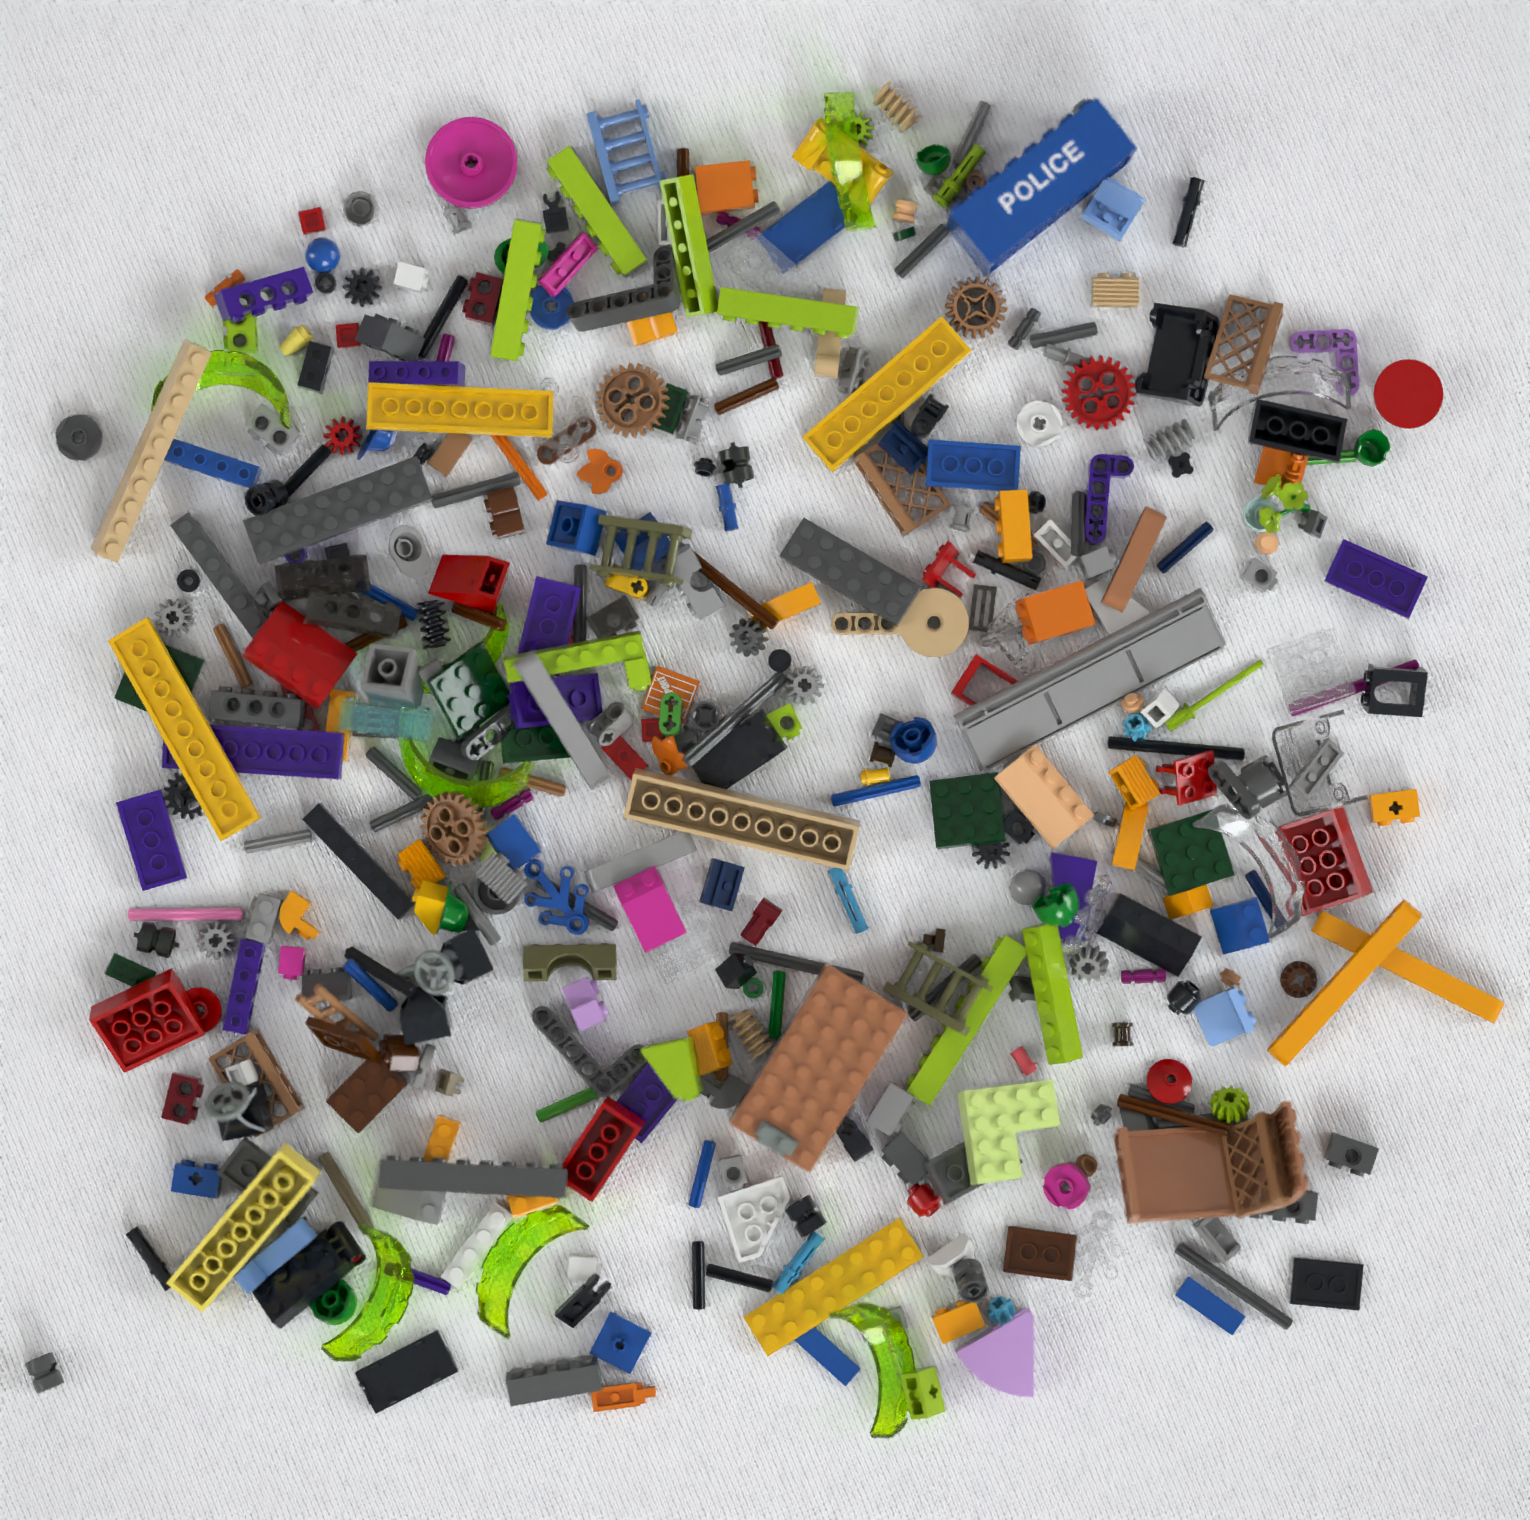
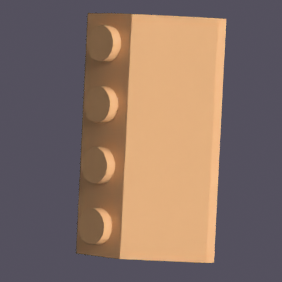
M1036 744L994 777L1052 849L1057 847L1094 816Z

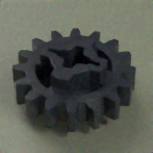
M175 773V780H167L171 786L164 787L168 795L164 796L163 799L170 801L166 807L174 808L173 815H177L180 812L181 819H185L187 814H189L190 819H195V813L202 817L203 812L200 805L190 810L192 804L197 802V799L194 795L193 798H189L187 801V796H184V792L189 791L191 788L187 781L181 788L176 787L181 781L185 780V777ZM174 796L179 798L181 807L177 805Z

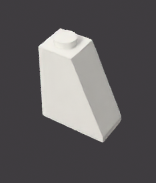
M1094 578L1084 584L1090 607L1107 635L1151 614L1147 608L1132 598L1129 599L1122 613L1101 603L1109 585L1104 579L1097 581Z

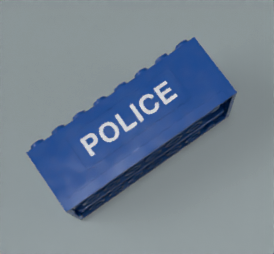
M1097 97L1093 100L1089 98L1087 100L1082 99L1073 107L1072 112L1074 115L1071 113L1066 115L1060 121L1059 127L1056 130L1053 127L1042 135L1037 145L1035 142L1031 143L1023 150L1022 157L1019 159L1016 156L1005 164L1006 167L1002 173L998 171L993 173L987 179L986 185L983 188L980 185L969 193L968 199L964 203L960 200L950 208L946 227L985 276L992 273L1095 191L1106 177L1111 178L1130 163L1137 147Z

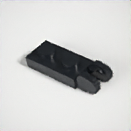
M596 1273L593 1274L585 1284H582L555 1311V1317L574 1328L601 1302V1299L610 1290L611 1283L606 1280L599 1286L597 1291H594L593 1288L598 1283L600 1276Z

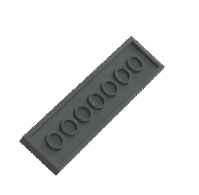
M415 456L272 509L262 516L256 515L243 520L257 561L261 565L432 501L433 498L419 460Z

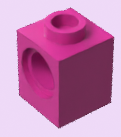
M281 946L278 974H284L283 979L297 980L298 976L304 975L306 948Z

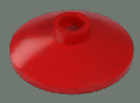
M195 987L187 990L188 997L204 1031L208 1032L215 1028L222 1015V1006L217 995L204 987ZM200 1005L204 1006L205 1012L203 1014L199 1012Z
M1163 1059L1156 1062L1149 1069L1146 1084L1149 1093L1157 1101L1164 1104H1177L1189 1095L1192 1088V1077L1187 1067L1181 1062L1174 1059ZM1172 1076L1175 1082H1168L1167 1077Z

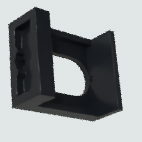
M1368 663V670H1365L1363 676L1366 686L1365 693L1361 694V706H1363V709L1368 714L1422 717L1428 672L1423 667H1413V670L1381 668ZM1383 681L1411 683L1409 704L1379 702L1374 693L1376 686Z

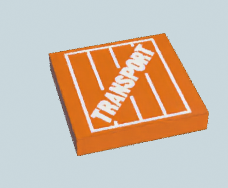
M656 666L651 685H649L641 709L660 716L663 696L671 692L676 693L683 702L681 724L685 725L700 681ZM674 699L667 703L670 712H673L674 705H678Z

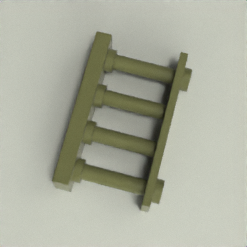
M599 514L598 524L605 527L607 534L601 565L590 564L589 569L597 572L596 576L610 578V575L660 581V585L674 587V584L682 585L683 580L673 576L678 548L683 538L691 539L693 530L682 525ZM619 530H626L628 538L622 568L610 567L616 533H619ZM640 532L648 533L647 536L649 537L643 571L631 570L637 536H640ZM661 535L669 536V540H671L664 574L652 573L658 539H661Z
M910 941L908 946L916 951L899 981H896L894 985L887 982L883 990L967 1036L971 1028L964 1025L966 1023L965 1018L982 987L990 992L992 991L993 987L987 984L989 980L978 973L974 977L930 953V947L920 941L917 944ZM923 955L935 962L918 993L915 992L912 996L906 992L908 989L906 986ZM945 966L954 971V974L938 1003H934L932 1007L925 1003L927 1000L925 997L942 967ZM962 977H965L974 982L957 1015L954 1014L953 1017L945 1014L947 1011L945 1008Z

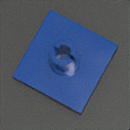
M610 1311L589 1353L631 1374L652 1332Z

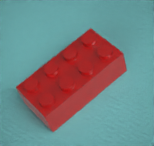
M607 1096L562 1163L563 1169L568 1170L567 1186L593 1202L646 1121Z

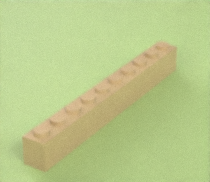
M184 339L91 546L96 555L118 563L212 354L207 348Z

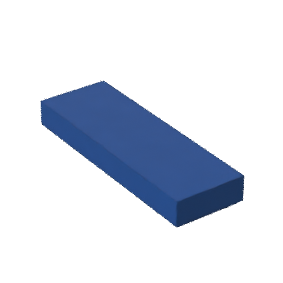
M1187 1276L1175 1296L1231 1335L1234 1334L1245 1318L1243 1314L1189 1276Z
M815 1327L794 1340L844 1386L861 1369Z

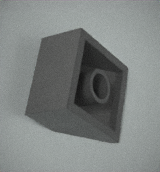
M343 967L330 968L331 973H322L321 969L307 970L308 975H302V994L306 998L316 993L313 990L315 985L321 984L339 1001L353 999L351 976Z

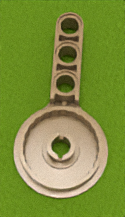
M940 588L921 590L898 627L894 625L891 630H885L881 626L883 618L875 613H840L835 615L831 622L832 630L838 635H900L913 651L926 657H942L955 651L964 641L969 627L968 613L962 601L953 593ZM930 617L939 619L941 624L938 629L933 630L928 627L927 621ZM838 618L846 619L848 622L847 629L838 630L835 627V621ZM868 618L871 621V627L868 630L860 629L858 626L859 619Z

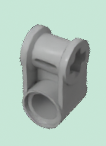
M613 702L601 714L590 721L588 730L597 737V741L601 746H608L622 733L631 728L634 723V717L621 702Z

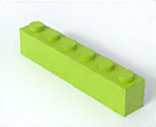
M568 146L547 160L549 167L546 170L553 181L558 179L562 185L559 187V190L565 199L571 198L575 204L572 206V209L578 218L584 217L588 223L585 225L586 230L591 237L596 235L600 241L598 247L603 255L607 256L609 254L613 260L610 265L616 274H622L626 278L647 264V259L572 148Z
M694 175L661 180L659 182L685 316L689 318L717 312L718 299Z
M514 218L490 357L518 361V356H523L525 343L521 342L522 333L527 334L529 320H525L526 311H531L533 297H529L530 288H535L537 275L533 274L534 266H539L542 253L537 251L539 242H544L546 230L541 228V222Z
M720 287L717 315H723L722 320L736 322L737 318H744L746 324L759 325V321L768 322L767 327L781 329L782 324L791 325L790 330L804 332L805 327L812 328L815 334L826 335L827 331L836 332L835 337L849 338V334L856 335L860 307Z
M640 630L534 651L549 675L645 657ZM529 652L504 656L508 683L523 680L513 663Z
M1039 923L1023 928V938L1048 1065L1064 1064L1083 1058L1058 926Z

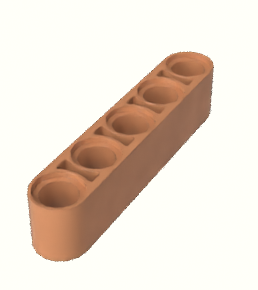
M1148 506L1144 508L1101 603L1121 613L1124 611L1166 521V515Z

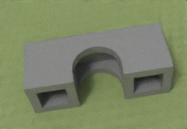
M688 543L678 549L673 576L683 580L682 585L675 584L681 596L686 595L689 603L686 605L693 616L697 614L699 619L702 620L723 608L724 604L712 582L703 587H696L691 584V575L702 567Z

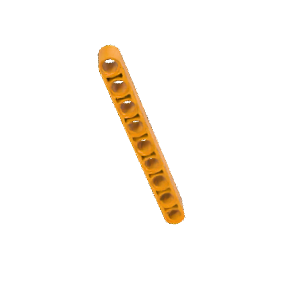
M1406 899L1402 900L1272 1042L1267 1052L1283 1066L1288 1065L1418 923L1423 914Z
M1322 910L1311 932L1352 953L1370 936V934ZM1396 947L1378 965L1494 1024L1505 1004L1501 1000Z

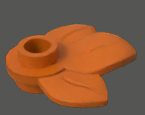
M588 449L587 457L590 463L581 467L577 472V476L587 483H592V494H603L609 490L612 482H616L621 478L623 468L618 461L610 459L606 451ZM609 467H614L616 469L614 475H609L607 473V469Z
M655 735L652 739V749L659 760L660 770L664 774L672 776L678 770L686 768L687 765L682 760L684 753L678 752L674 736L671 735L661 740Z

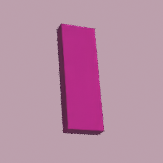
M580 232L537 281L551 297H555L598 250V247L585 232Z

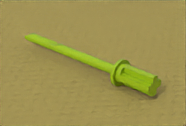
M1259 659L1192 706L1184 703V707L1164 722L1166 728L1172 732L1189 719H1195V711L1263 666L1264 663Z

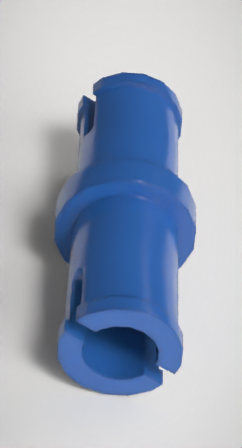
M730 483L715 486L720 503L718 510L722 513L725 532L739 529L735 513L737 507L736 503H733Z

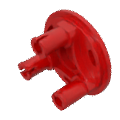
M1413 359L1399 360L1387 366L1378 376L1374 386V404L1379 414L1391 425L1404 429L1418 428L1430 422L1439 412L1443 402L1442 383L1437 373L1427 364Z

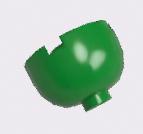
M1065 883L1049 889L1050 894L1046 897H1043L1041 894L1032 904L1037 917L1046 925L1068 926L1073 922V918L1080 907L1078 895L1073 886Z
M341 1279L309 1306L319 1321L328 1325H340L347 1322L353 1316L357 1306V1297L352 1287L345 1280Z

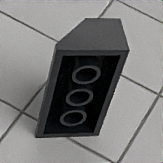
M1257 399L1252 410L1248 443L1339 463L1348 419Z
M1121 893L1117 894L1097 931L1098 935L1177 977L1185 968L1202 936Z

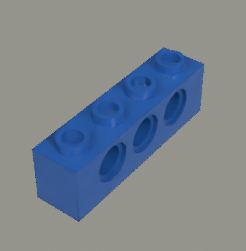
M174 438L164 458L169 463L248 489L257 486L262 468Z

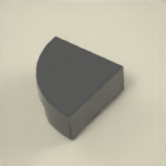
M1096 811L1093 818L1094 821L1112 828L1115 827L1117 819Z

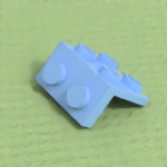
M1106 177L1082 214L1081 219L1120 242L1145 200L1137 192L1128 189L1117 180Z
M1236 987L1227 989L1200 1001L1193 1011L1210 1046H1216L1238 1035L1248 1034L1255 1030L1253 1025L1256 1024L1252 1012L1246 1011L1244 1003H1247L1242 990L1238 991Z

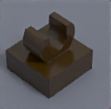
M936 928L935 935L924 934L923 943L934 944L933 951L943 953L946 930Z

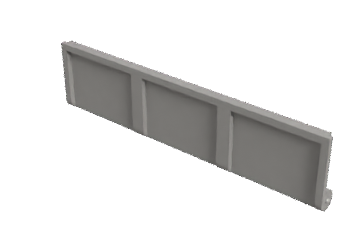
M1199 588L954 714L955 724L958 725L980 772L986 771L1031 748L1034 744L1037 745L1124 700L1127 694L1138 693L1223 649L1225 643L1208 608L1206 594Z

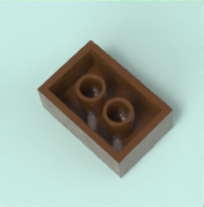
M383 1056L379 1063L365 1060L326 1102L359 1134L409 1082L398 1071L388 1070L387 1065L383 1064Z

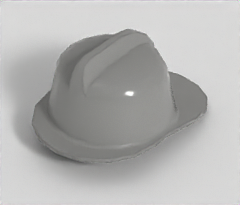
M409 525L396 527L390 534L389 555L396 562L400 571L406 576L412 578L424 576L430 569L431 561L421 535L414 527Z

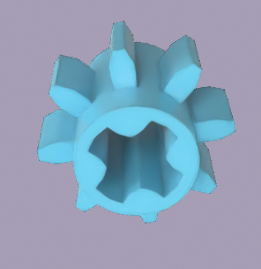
M1141 712L1132 715L1128 714L1127 720L1122 721L1123 726L1126 728L1123 731L1126 737L1131 735L1134 742L1137 739H1146L1147 732L1152 731V729L1148 725L1150 723L1146 717L1142 718Z
M999 1296L990 1300V1306L986 1307V1311L991 1323L996 1321L997 1324L1003 1325L1012 1320V1315L1016 1314V1310L1010 1298L1006 1300L1004 1297Z

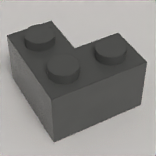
M375 313L374 317L364 315L355 340L402 361H416L425 338L417 335L418 330L409 326L402 328L400 327L402 324L400 321L393 318L388 319Z

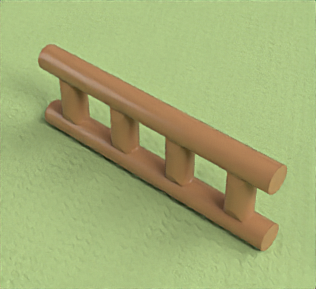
M321 984L315 985L313 990L316 993L308 998L301 993L295 998V1001L316 1019L343 1028L353 1024L359 1029L357 1032L364 1034L372 1041L378 1038L377 1032ZM322 1000L330 1004L329 1007L323 1010L314 1005ZM339 1012L345 1018L335 1023L329 1017Z

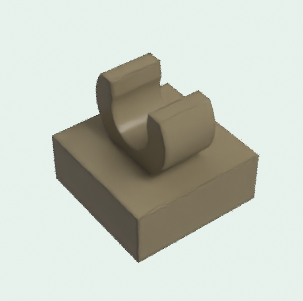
M441 1069L435 1091L452 1097L454 1093L461 1094V1090L455 1089L457 1081L464 1082L465 1079L457 1073Z

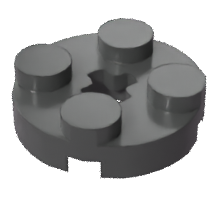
M73 415L65 418L58 425L56 443L59 451L67 458L75 461H86L96 455L101 448L103 433L97 422L86 415ZM83 432L84 442L76 444V439L73 435Z

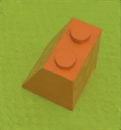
M1082 580L1015 601L1016 614L1021 620L1023 626L1022 634L1024 639L1027 640L1028 645L1096 625Z

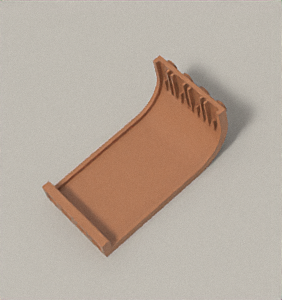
M1282 1101L1278 1108L1270 1115L1275 1116L1291 1202L1294 1203L1308 1188V1179L1303 1174L1304 1156L1299 1151L1300 1133L1296 1131L1295 1127L1297 1119L1296 1110L1292 1109L1291 1101ZM1257 1125L1252 1126L1247 1134L1253 1139L1258 1132ZM1127 1127L1117 1128L1113 1137L1127 1224L1236 1216L1221 1135L1193 1127L1128 1131ZM1234 1133L1229 1135L1231 1145L1235 1146L1240 1134ZM1245 1138L1240 1150L1247 1153L1252 1142ZM1257 1145L1251 1156L1257 1161L1262 1154L1260 1146ZM1237 1153L1234 1159V1165L1239 1168L1244 1158L1240 1153ZM1249 1160L1244 1172L1250 1175L1256 1163ZM1263 1167L1260 1168L1255 1178L1260 1182H1262L1264 1177L1266 1176V1172ZM1243 1174L1238 1181V1186L1242 1190L1248 1180ZM1253 1182L1248 1194L1254 1197L1260 1185ZM1267 1189L1264 1190L1260 1201L1263 1203L1271 1200L1269 1190ZM1247 1196L1242 1203L1243 1210L1248 1209L1252 1202V1199ZM1279 1204L1258 1213L1273 1211L1285 1206Z

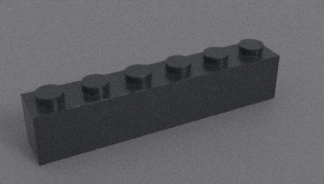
M318 803L302 819L398 920L416 905V902L412 901V898L321 803Z

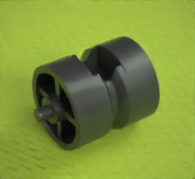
M731 442L729 449L719 451L721 465L725 466V469L722 471L724 483L738 484V488H743L742 483L744 481L754 479L752 466L748 464V461L751 459L749 447L735 446V442Z
M143 922L139 933L134 932L133 935L138 940L137 951L151 953L153 950H156L158 956L169 958L174 947H179L180 944L175 940L176 929L162 927L160 930H157L155 924Z

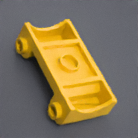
M822 117L813 124L792 155L793 159L809 171L813 168L848 195L846 199L863 212H866L871 207L879 192L894 174L885 164L881 163Z

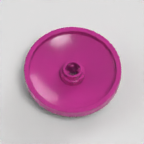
M464 117L453 120L435 133L427 147L425 168L430 185L443 200L460 208L477 209L497 202L509 191L517 174V153L511 138L500 126L487 119ZM473 163L475 167L470 168L468 165Z

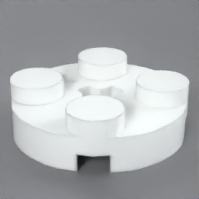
M1032 401L1026 404L1017 416V433L1031 447L1048 446L1057 439L1061 432V414L1054 405L1047 402ZM1035 418H1039V420L1044 419L1043 430L1033 427Z

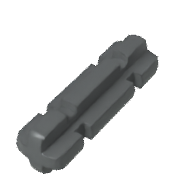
M1030 308L1026 314L1027 317L1022 320L1014 332L1015 335L1010 338L1008 345L1014 350L1019 349L1023 343L1022 340H1025L1033 328L1034 322H1037L1041 313L1035 308Z

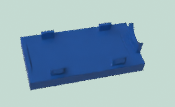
M829 181L759 234L757 239L782 272L786 274L858 217L838 189H835Z
M929 439L925 486L988 491L1018 490L1021 446Z

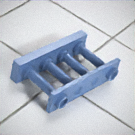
M640 99L635 100L637 109L609 117H597L595 111L586 113L611 206L619 204V197L623 196V193L658 184L661 192L659 181L666 180L664 170L659 171L645 119L649 118L646 104L641 105ZM640 118L643 131L611 140L602 138L601 130H605L604 127ZM646 140L649 153L618 162L608 160L607 153L611 152L610 149ZM652 162L655 172L654 176L621 185L614 182L613 175L617 174L616 171Z

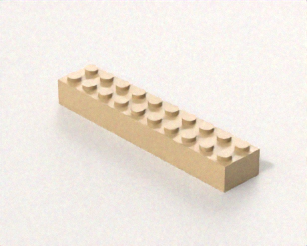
M635 768L623 817L848 871L860 827V820Z

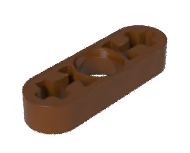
M582 418L541 445L537 451L539 461L544 465H551L591 439L596 433L594 421L589 418ZM582 423L586 425L591 424V433L588 435L585 432L580 434L579 437L582 440L577 442V438L571 430L575 428L577 433L582 429ZM564 435H570L573 438V445L569 448H564L560 444V439ZM556 441L558 448L563 452L558 455L556 450L551 454V460L547 458L542 459L541 456L544 454L542 450L545 448L548 451L554 448L552 443Z

